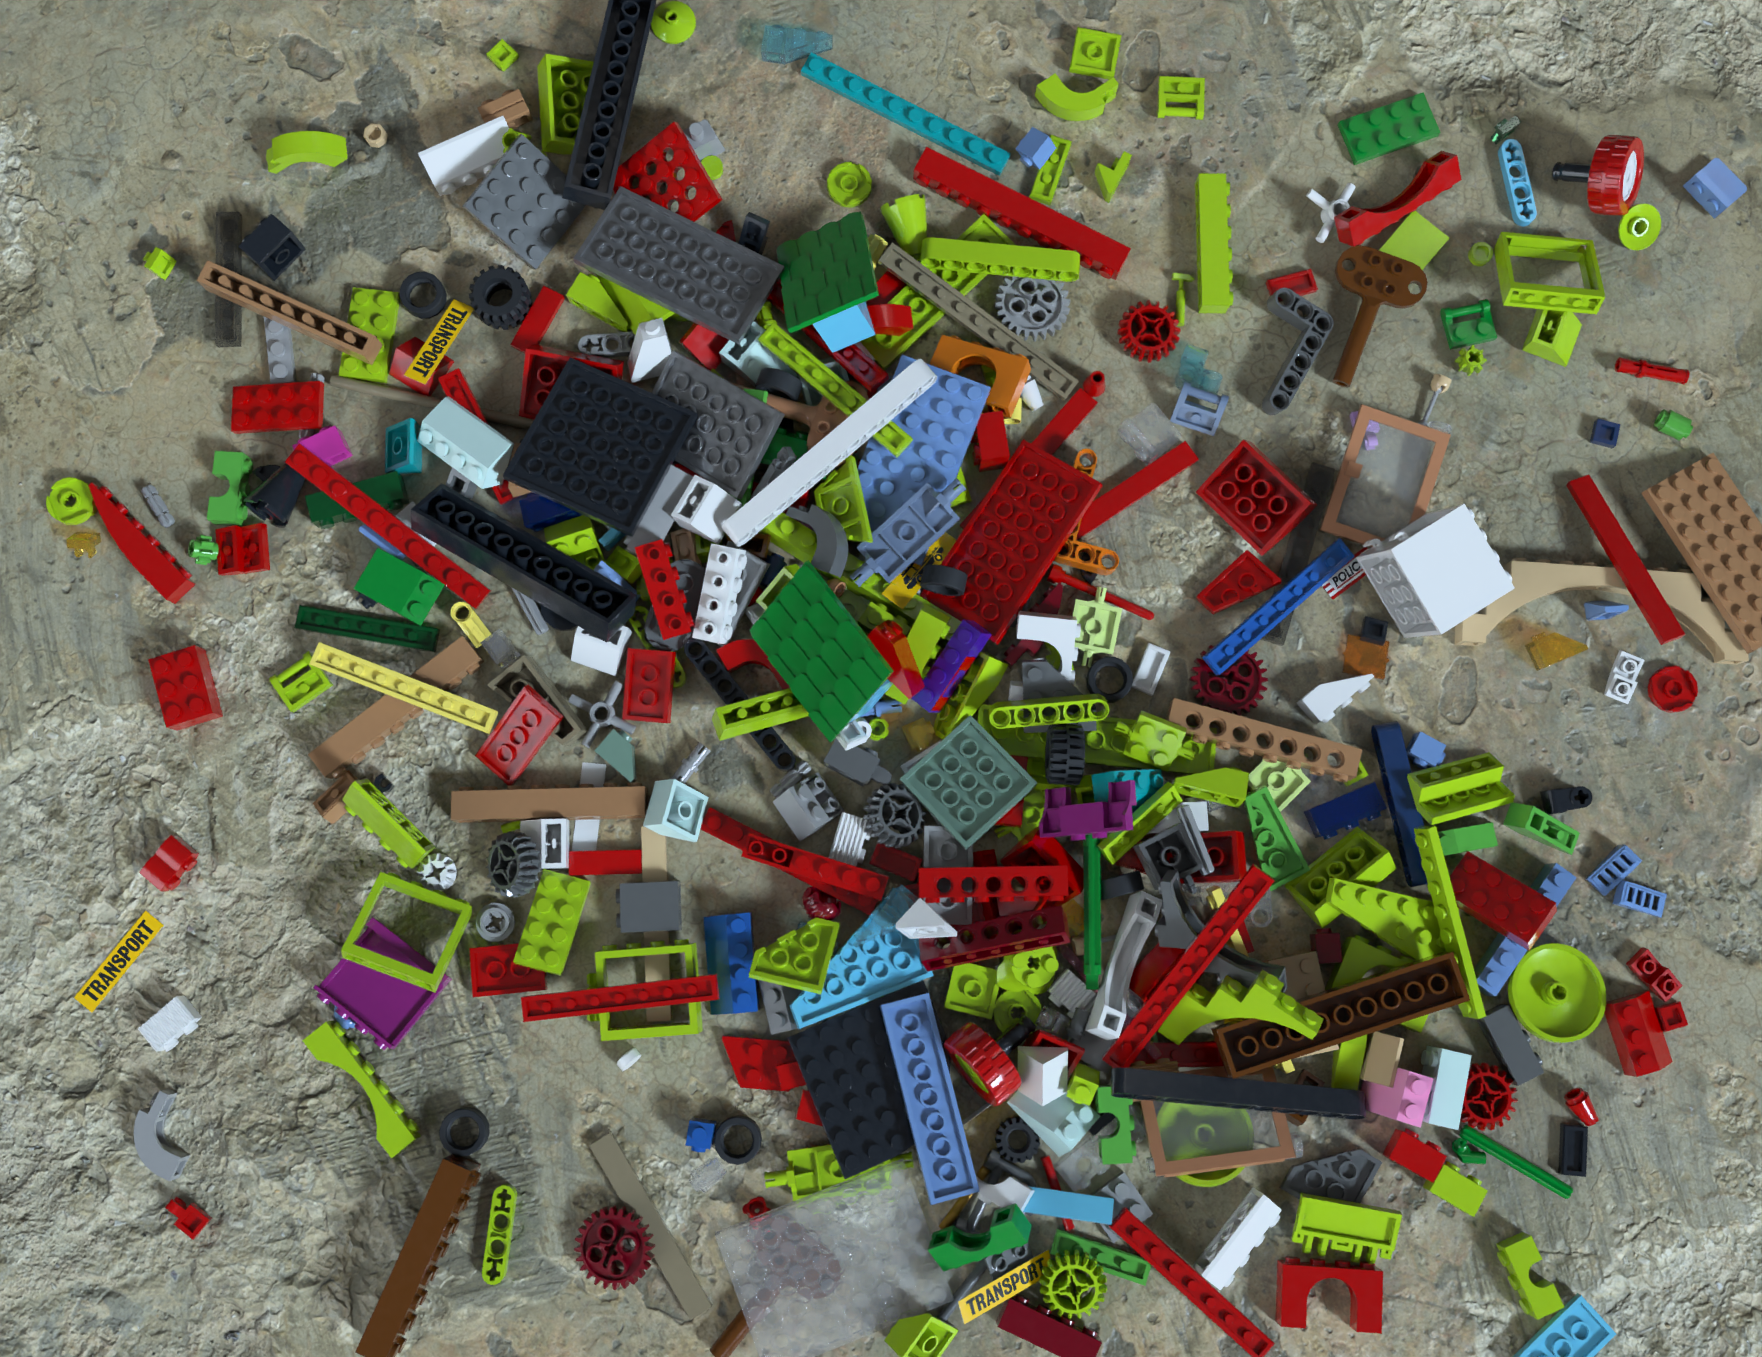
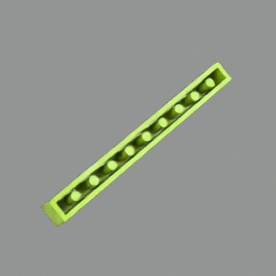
M782 512L758 532V534L771 535V543L802 562L812 561L817 548L816 533ZM848 553L841 578L815 568L830 579L836 578L845 582L847 589L859 597L862 596L875 604L879 602L889 609L888 613L894 617L897 615L903 617L909 622L908 626L911 628L925 604L951 617L948 622L951 628L946 638H940L938 645L942 648H945L961 623L955 617L917 594L902 610L882 595L890 584L879 572L877 574L874 573L859 587L849 575L853 574L865 562Z

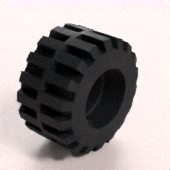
M498 265L497 269L494 266H489L488 271L485 272L483 269L480 271L481 276L473 278L475 284H470L469 289L472 293H469V299L471 300V305L481 321L483 320L487 326L492 325L497 330H499L500 326L503 330H508L510 325L515 328L518 326L516 324L518 321L523 323L524 315H527L530 310L528 307H532L531 292L524 279L517 271L514 272L513 268L507 267L505 270L503 265ZM501 289L513 291L511 299L502 306L489 305L490 298L496 291Z
M1052 724L1047 730L1045 745L1046 779L1049 784L1079 785L1083 777L1085 764L1084 730L1081 724Z

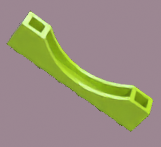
M326 1021L302 1041L316 1060L328 1062L342 1068L362 1085L370 1098L375 1112L377 1124L376 1139L391 1158L398 1156L421 1137L418 1132L420 1130L414 1120L406 1117L403 1113L405 1111L403 1105L397 1099L393 1100L388 1093L390 1092L388 1085L383 1080L379 1081L374 1075V1067L370 1062L362 1059L359 1055L361 1052L359 1047L353 1041L349 1042L344 1035L346 1033L345 1029L338 1022Z

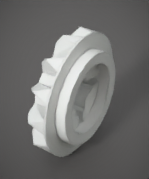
M444 854L427 855L420 862L417 871L418 882L430 891H444L448 889L456 879L457 870L455 863ZM433 866L438 869L446 868L439 874L440 880L437 877H428L433 872Z

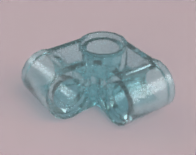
M1186 344L1175 378V385L1179 390H1181L1185 381L1191 383L1193 387L1218 394L1223 376L1216 371L1203 368L1209 353L1208 350ZM1182 375H1189L1192 378V380L1187 381L1183 378Z

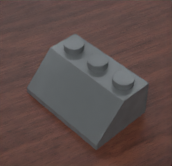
M759 980L771 1035L797 1029L789 1005L803 990ZM827 1018L816 1023L827 1021Z

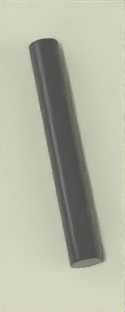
M984 1258L979 1261L937 1315V1318L946 1322L959 1305L958 1301L967 1295L987 1269Z

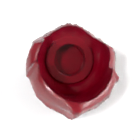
M815 887L806 888L802 899L804 910L808 917L831 921L840 915L841 902L839 901L836 904L837 898Z

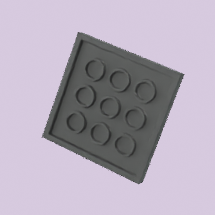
M519 134L462 207L532 269H537L586 205L562 198L567 176L524 135Z

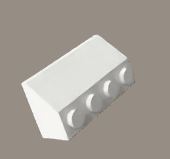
M504 116L418 153L440 196L452 194L456 189L464 185H472L478 179L487 176L504 154L503 150L505 147L502 144V137L509 129Z
M1252 1188L1193 1264V1267L1219 1290L1223 1287H1228L1235 1277L1233 1273L1239 1266L1243 1267L1250 1258V1251L1254 1246L1258 1247L1265 1238L1264 1233L1269 1226L1272 1228L1280 1219L1279 1213L1282 1210L1263 1193Z

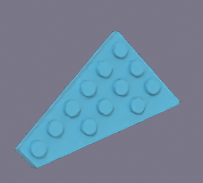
M900 886L894 888L831 958L822 994L803 990L789 1005L798 1029L934 976L932 971L927 972L921 962L919 938L909 939L896 929L898 920L909 910Z

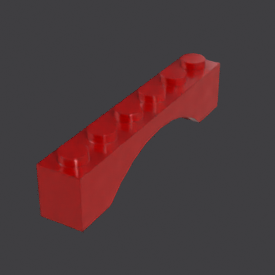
M1440 151L1424 161L1412 182L1391 201L1373 208L1351 206L1335 216L1334 220L1339 242L1353 247L1361 245L1364 240L1380 233L1388 225L1398 222L1401 217L1415 211L1417 207L1425 202L1433 200L1441 192L1452 188L1454 184L1462 180L1457 155Z

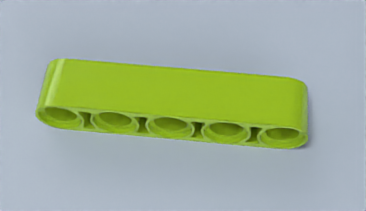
M1100 694L1003 701L991 705L989 720L994 727L999 729L1100 721L1108 716L1109 706L1105 697ZM1100 702L1104 704L1103 709L1099 712L1091 710L1094 703ZM1072 704L1079 706L1078 712L1074 714L1066 711L1068 706ZM1048 706L1055 709V712L1050 716H1045L1042 713L1043 709ZM1023 708L1031 711L1030 715L1026 718L1018 716V712ZM996 711H1004L1007 715L1004 719L997 720L993 717Z

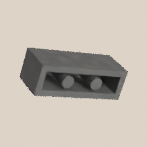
M1499 1004L1486 1011L1485 1017L1476 1019L1502 1070L1507 1073L1506 1078L1513 1080L1512 1085L1519 1086L1544 1073L1541 1067L1543 1063L1540 1056L1533 1052L1529 1044L1531 1043L1529 1035L1524 1029H1521L1518 1019L1509 1005Z

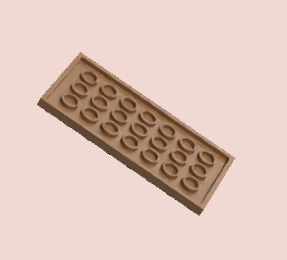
M1711 453L1648 488L1641 494L1746 653L1749 654L1762 647V524L1715 454Z

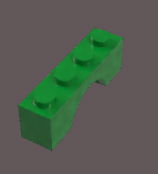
M1014 1203L994 1211L990 1230L985 1233H966L954 1225L933 1232L928 1251L943 1272L953 1268H960L962 1265L974 1261L978 1262L994 1254H1001L1014 1247L1023 1246L1028 1243L1032 1225L1018 1205Z

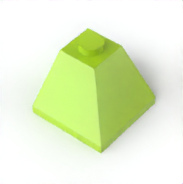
M927 1313L899 1319L891 1328L884 1341L899 1357H941L959 1330Z

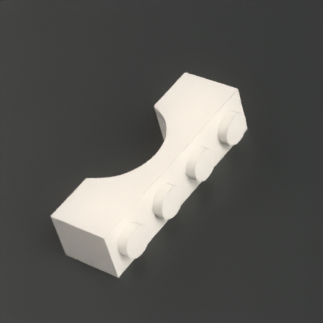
M976 1176L980 1190L977 1198L988 1205L993 1202L1000 1208L1016 1203L1023 1212L1035 1191L1015 1177H1009L1002 1183L992 1185L983 1182Z

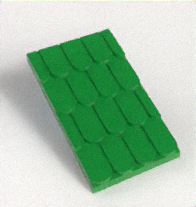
M861 211L847 214L837 222H829L819 230L806 232L798 239L786 241L777 247L778 263L784 266V271L780 275L781 291L787 329L790 333L813 324L832 353L876 335L866 301L879 296Z
M809 560L797 570L793 578L749 630L753 639L768 656L767 659L786 681L792 693L809 713L808 716L830 743L834 741L850 722L869 712L893 684L888 679L894 672Z

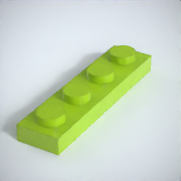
M1170 782L1164 784L1132 814L1133 830L1110 833L1107 838L1097 845L1110 864L1113 865L1182 802L1173 784Z

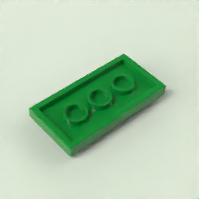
M1424 92L1341 120L1337 125L1354 165L1438 137L1441 133Z

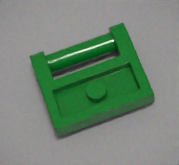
M1488 299L1480 300L1476 304L1453 309L1446 307L1440 311L1450 350L1494 341L1497 338ZM1480 313L1481 318L1453 324L1452 318Z

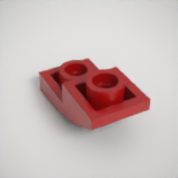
M1642 947L1626 963L1631 971L1664 1002H1667L1683 986L1669 968L1663 967L1647 948Z

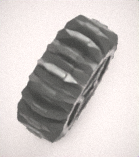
M884 784L879 789L874 790L872 796L866 800L869 804L863 809L868 814L863 819L868 820L869 824L865 828L873 830L870 837L878 836L877 843L885 842V847L888 848L892 846L896 849L902 846L906 847L911 842L916 841L918 835L924 832L921 826L927 823L922 819L926 812L921 811L923 805L917 801V798L908 789H905L904 784ZM890 798L896 799L901 803V805L897 804L895 800L892 801ZM888 827H893L895 830H898L901 834L893 832Z
M512 831L498 835L496 840L492 841V847L488 848L489 857H486L488 860L486 868L489 870V874L487 877L491 878L490 886H494L495 892L500 893L501 896L512 898L530 893V889L535 888V882L539 881L537 873L541 871L539 869L541 861L538 860L540 851L535 850L536 843L532 842V838L526 836L525 833Z

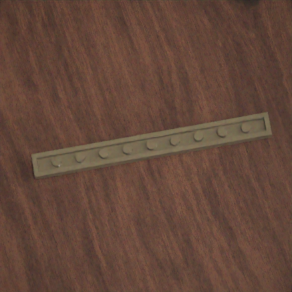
M893 242L879 259L878 264L992 348H1000L1009 354H1021L1029 359L1031 367L1029 375L1063 401H1065L1079 382Z

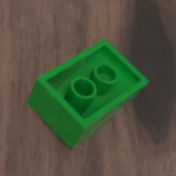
M377 548L353 589L421 626L445 584Z

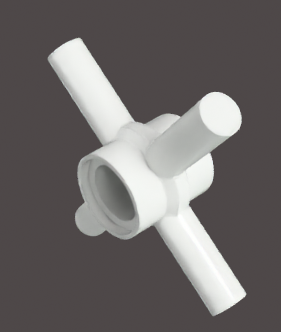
M1347 183L1339 199L1331 202L1327 201L1313 189L1307 193L1306 197L1322 208L1321 220L1324 225L1316 237V241L1319 243H1324L1332 227L1336 226L1334 217L1350 208L1348 200L1355 190L1354 184Z

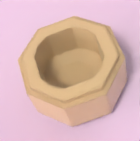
M371 123L365 127L363 137L370 147L380 148L387 142L388 134L381 124Z

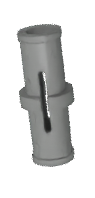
M698 742L687 759L684 758L681 761L683 764L670 779L678 780L682 776L679 782L685 784L693 772L696 773L699 770L697 767L711 751L705 747L701 754H699L704 745Z

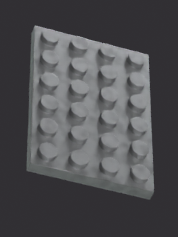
M673 350L652 393L696 412L698 416L675 461L716 484L732 496L742 499L785 414Z

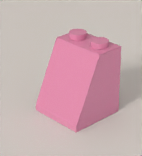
M1397 1068L1393 1088L1363 1080L1360 1091L1365 1093L1366 1110L1421 1128L1434 1078Z

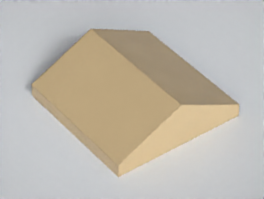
M1380 1032L1367 1034L1366 1049L1359 1079L1393 1088L1404 1039Z

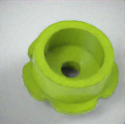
M878 717L870 719L869 725L872 730L870 738L874 741L886 738L889 733L887 721Z

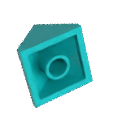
M408 418L386 428V474L395 471L399 474L422 473V444L417 441L421 426L415 419Z

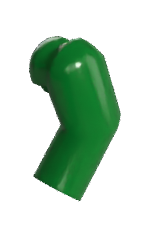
M1457 1138L1452 1142V1151L1462 1163L1486 1164V1153L1471 1151L1464 1138Z

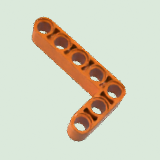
M1091 449L1080 450L1074 460L1073 467L1093 478L1097 463L1096 453ZM1087 458L1090 460L1091 465L1084 466L1080 463L1079 459ZM1080 520L1064 544L1067 554H1058L1054 561L1107 576L1112 574L1119 564L1118 555L1112 550L1076 541L1081 523ZM1078 553H1088L1090 560L1082 561ZM1101 559H1110L1113 566L1110 568L1103 566Z

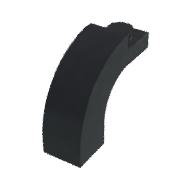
M749 212L745 217L738 244L762 255L768 240L766 235L770 221Z

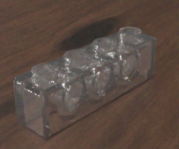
M1129 1105V1115H1133L1135 1125L1134 1130H1131V1141L1140 1143L1146 1138L1143 1118L1132 1105ZM1116 1118L1097 1134H1089L1053 1165L1074 1192L1077 1190L1083 1191L1091 1184L1090 1179L1094 1175H1102L1110 1168L1109 1164L1103 1165L1099 1160V1154L1097 1153L1098 1136H1106L1113 1133L1117 1126ZM1084 1158L1089 1159V1169L1080 1171L1078 1169L1079 1161Z

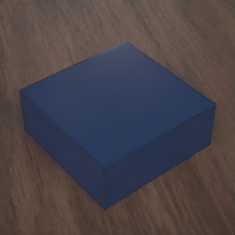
M1596 419L1590 443L1614 448L1617 444L1621 424Z

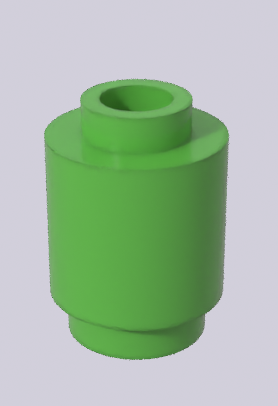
M1663 409L1654 422V426L1658 428V431L1676 440H1681L1683 437L1687 438L1693 429L1691 419L1672 410L1667 411Z

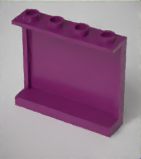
M373 917L366 924L368 926L367 930L355 943L357 946L433 974L436 967ZM342 958L319 986L315 985L313 988L319 992L316 996L327 1005L332 1002L338 1007L335 1012L346 1020L350 1017L357 1022L354 1025L356 1029L364 1035L368 1032L375 1037L373 1042L383 1050L387 1047L394 1050L452 979L444 974L436 993Z

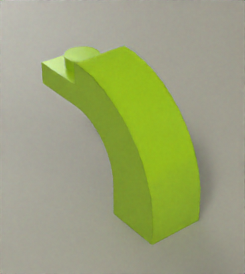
M1055 73L1037 85L1035 97L1047 111L1059 118L1069 121H1085L1103 114L1105 104L1111 102L1116 97L1119 84L1113 77L1093 91L1078 93L1068 89Z
M297 131L279 135L271 139L272 147L266 150L268 172L275 174L299 162H317L335 167L348 159L346 138L320 131Z

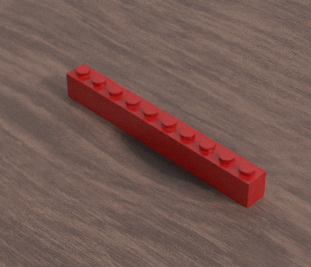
M928 147L925 148L914 168L913 179L920 186H928L936 190L940 196L950 197L956 200L960 206L976 210L980 216L985 214L987 217L996 220L1000 226L1010 227L1016 230L1020 236L1036 240L1044 248L1050 247L1052 249L1076 251L1080 254V265L1082 267L1092 268L1098 271L1104 278L1116 280L1128 258L1131 248Z

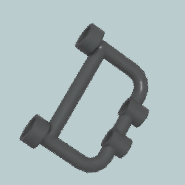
M993 1148L990 1149L983 1164L984 1167L992 1170L986 1183L997 1184L1002 1172L1005 1171L1025 1182L1027 1186L1036 1187V1182L1032 1175L1001 1159L999 1151ZM978 1198L969 1219L966 1220L958 1216L953 1225L966 1233L981 1234L974 1229L987 1204ZM1023 1212L1024 1215H1026V1214L1029 1215V1216H1032V1215H1033L1032 1213H1025V1212Z

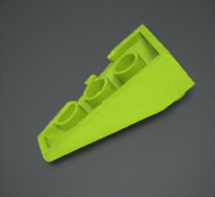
M981 650L942 711L937 713L932 733L944 739L970 715L973 716L999 685L1008 664Z

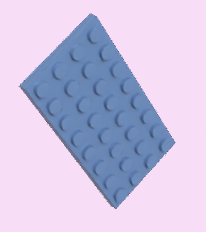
M902 355L893 379L916 361V359ZM927 364L937 375L936 382L891 420L911 436L913 441L896 458L871 437L868 440L858 466V474L871 534L926 483L936 492L939 491L941 493L954 481L960 470L991 387ZM928 549L913 563L922 566Z

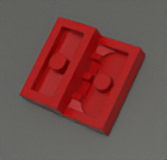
M257 523L243 527L233 525L215 529L216 543L218 544V575H239L270 570L267 524Z

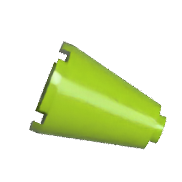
M919 194L908 195L895 199V203L890 207L888 203H885L880 207L881 213L899 247L915 260L920 261L922 240L927 238L926 200L924 194L921 196Z

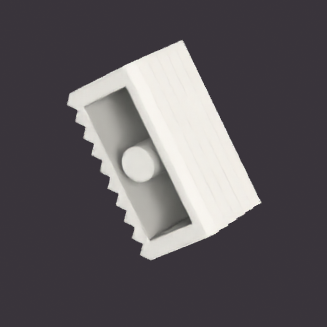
M842 812L828 858L856 867L857 863L862 864L866 850L862 849L864 840L870 839L872 833L871 828H865L869 821Z
M1065 969L1047 990L1051 994L1048 998L1058 1007L1061 1005L1065 1006L1069 1010L1067 1015L1071 1019L1076 1007L1091 1013L1097 996L1092 990H1086V985L1069 969Z
M176 996L147 1020L146 1023L142 1024L138 1030L156 1052L164 1050L167 1052L179 1043L177 1039L181 1035H188L198 1027L197 1022L202 1016L196 1011V1008L193 1007L190 1001L187 1000V997Z

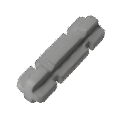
M151 484L142 488L141 492L147 498V502L154 514L158 516L160 524L165 528L173 525L175 520L169 514V510L161 496L158 495L156 488Z
M804 760L801 761L797 768H793L786 774L779 784L776 783L770 789V792L775 798H778L788 788L798 783L802 779L801 776L807 775L811 771L810 765Z

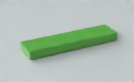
M1058 1228L1056 1229L1050 1254L1055 1255L1059 1253L1064 1257L1066 1249L1070 1255H1074V1251L1077 1249L1079 1250V1256L1082 1257L1087 1252L1089 1260L1095 1257L1097 1259V1266L1101 1265L1104 1272L1146 1286L1151 1264L1142 1256Z

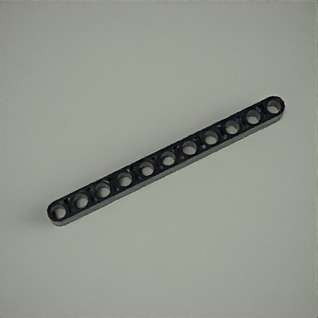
M1134 1068L1111 1069V1096L1117 1098L1352 1120L1366 1118L1365 1093L1359 1090Z

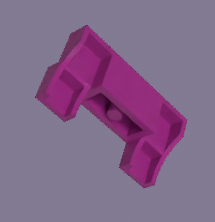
M1135 780L1108 782V802L1072 805L1071 787L1045 789V806L1039 822L1040 838L1071 836V840H1086V835L1092 834V839L1107 838V833L1133 830L1132 806L1137 805Z

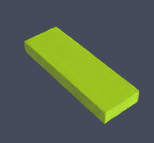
M1051 134L1050 138L1056 149L1042 168L1038 169L1029 198L1049 206L1051 205L1072 141Z

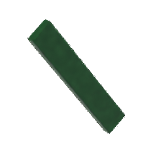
M299 605L294 627L298 630L434 653L436 652L440 633L438 628Z

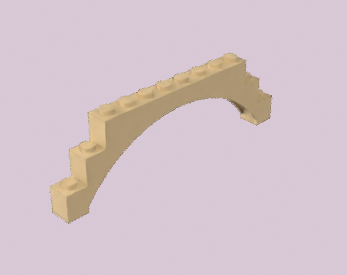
M1513 558L1512 561L1503 565V569L1511 575V583L1514 589L1479 610V614L1476 612L1455 626V645L1478 647L1486 643V636L1511 612L1530 601L1554 593L1573 590H1600L1619 593L1629 597L1632 596L1613 564L1606 565V567H1598L1597 563L1574 565L1572 561H1561L1559 564L1550 563V560L1547 559L1527 562L1526 558ZM1668 568L1647 570L1677 621L1687 627L1704 644L1714 657V663L1738 665L1749 661V654L1746 653L1730 628L1725 629V619L1711 599H1701V583L1696 575L1692 573V570L1680 569L1676 570V572H1669Z

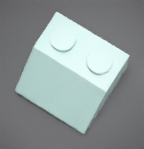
M676 779L655 781L643 826L663 836L697 842L709 797Z

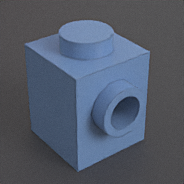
M1034 127L1030 129L1016 147L1017 152L1021 156L1020 161L1029 168L1033 166L1039 170L1056 149L1051 138Z
M1420 731L1413 734L1406 752L1408 758L1413 760L1412 763L1421 769L1432 768L1436 765L1439 766L1445 757L1443 751L1446 745Z

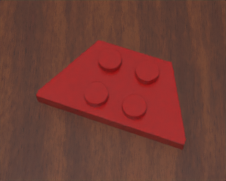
M722 1036L724 1047L740 1088L781 1091L776 1066L796 1061L788 1041Z

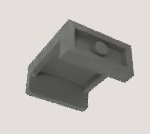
M680 881L620 883V889H616V903H620V913L616 915L617 928H621V933L682 930Z

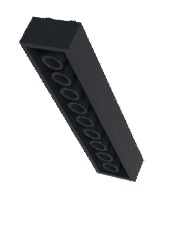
M608 0L564 186L563 199L605 210L610 203L656 0Z
M442 483L411 509L412 530L606 643L635 613L636 594Z

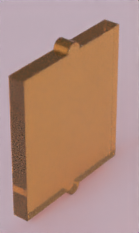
M1348 634L1346 648L1342 653L1344 656L1342 673L1357 676L1373 674V678L1384 680L1386 664L1389 662L1387 658L1389 641H1385L1384 645L1380 646L1359 640L1360 636Z

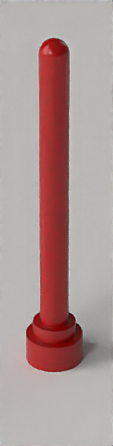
M1053 564L1046 581L1053 584L1062 582L1094 597L1096 596L1097 587L1065 574L1066 571L1062 570L1063 567ZM1106 591L1104 601L1147 620L1154 618L1152 611Z

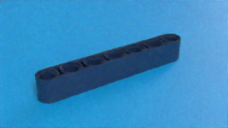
M1397 721L1372 725V739L1406 882L1409 887L1426 885L1428 882L1421 865L1422 859L1415 842L1414 828L1424 826L1422 815L1416 809L1407 779L1411 769L1401 727Z

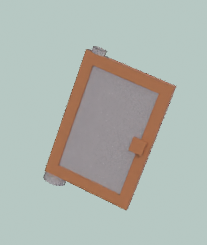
M1362 404L1359 408L1319 530L1364 545L1366 541L1372 539L1383 541L1425 515L1451 436L1452 427L1439 421H1430L1428 426H1424Z
M1224 1066L1180 1072L1230 1078L1227 1077ZM1273 1066L1237 1077V1079L1277 1082ZM1149 1100L1139 1101L1151 1156L1146 1158V1166L1149 1173L1154 1172L1155 1178L1283 1162L1284 1160L1302 1158L1303 1156L1301 1137L1298 1132H1289L1285 1113Z

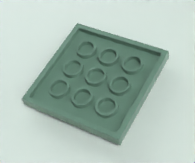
M971 715L900 778V782L905 785L965 850L1037 786V782Z

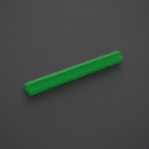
M1467 1125L1461 1128L1459 1132L1461 1138H1464L1565 1199L1570 1198L1573 1188L1475 1129Z

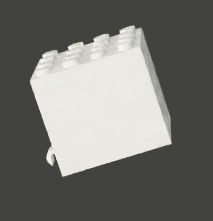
M1465 504L1427 513L1383 541L1379 539L1368 540L1364 543L1363 547L1373 545V547L1356 557L1404 638L1441 635L1514 589L1511 583V575L1501 566L1499 555L1494 549H1491L1486 541V533L1478 527L1474 520V513Z

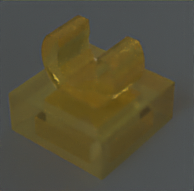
M76 532L66 539L67 548H74L76 557L82 556L83 549L88 552V558H92L96 555L95 546L101 543L100 533Z

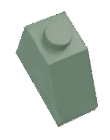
M613 729L594 751L631 783L636 782L635 747L630 743L632 738L623 730L618 733Z

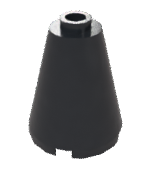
M285 463L245 497V505L262 520L265 521L266 518L274 521L272 523L273 526L285 528L306 478Z

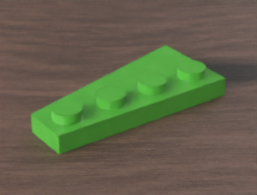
M1263 785L1248 793L1244 803L1260 869L1275 880L1266 891L1269 893L1310 871V868L1267 786Z

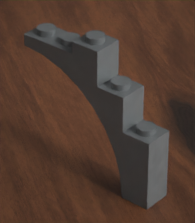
M1168 870L1163 879L1159 881V893L1163 897L1161 907L1163 916L1159 922H1156L1155 935L1158 937L1159 947L1187 949L1205 925L1199 920L1186 899L1181 887L1178 870ZM1226 944L1203 971L1218 973V985L1228 975L1248 989L1263 969L1284 983L1281 992L1285 993L1287 990L1285 966L1253 959Z

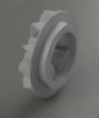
M490 903L479 911L476 917V928L480 936L485 940L498 942L506 939L513 932L516 921L513 912L506 905ZM492 915L496 918L504 917L499 923L500 929L496 926L487 928L493 922Z

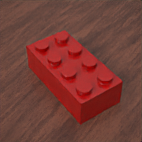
M1469 851L1466 852L1449 876L1459 909L1528 951L1533 947L1557 912L1556 902Z

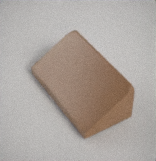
M349 770L313 802L320 815L331 824H334L347 812L344 808L346 804L342 799L350 785L358 780Z

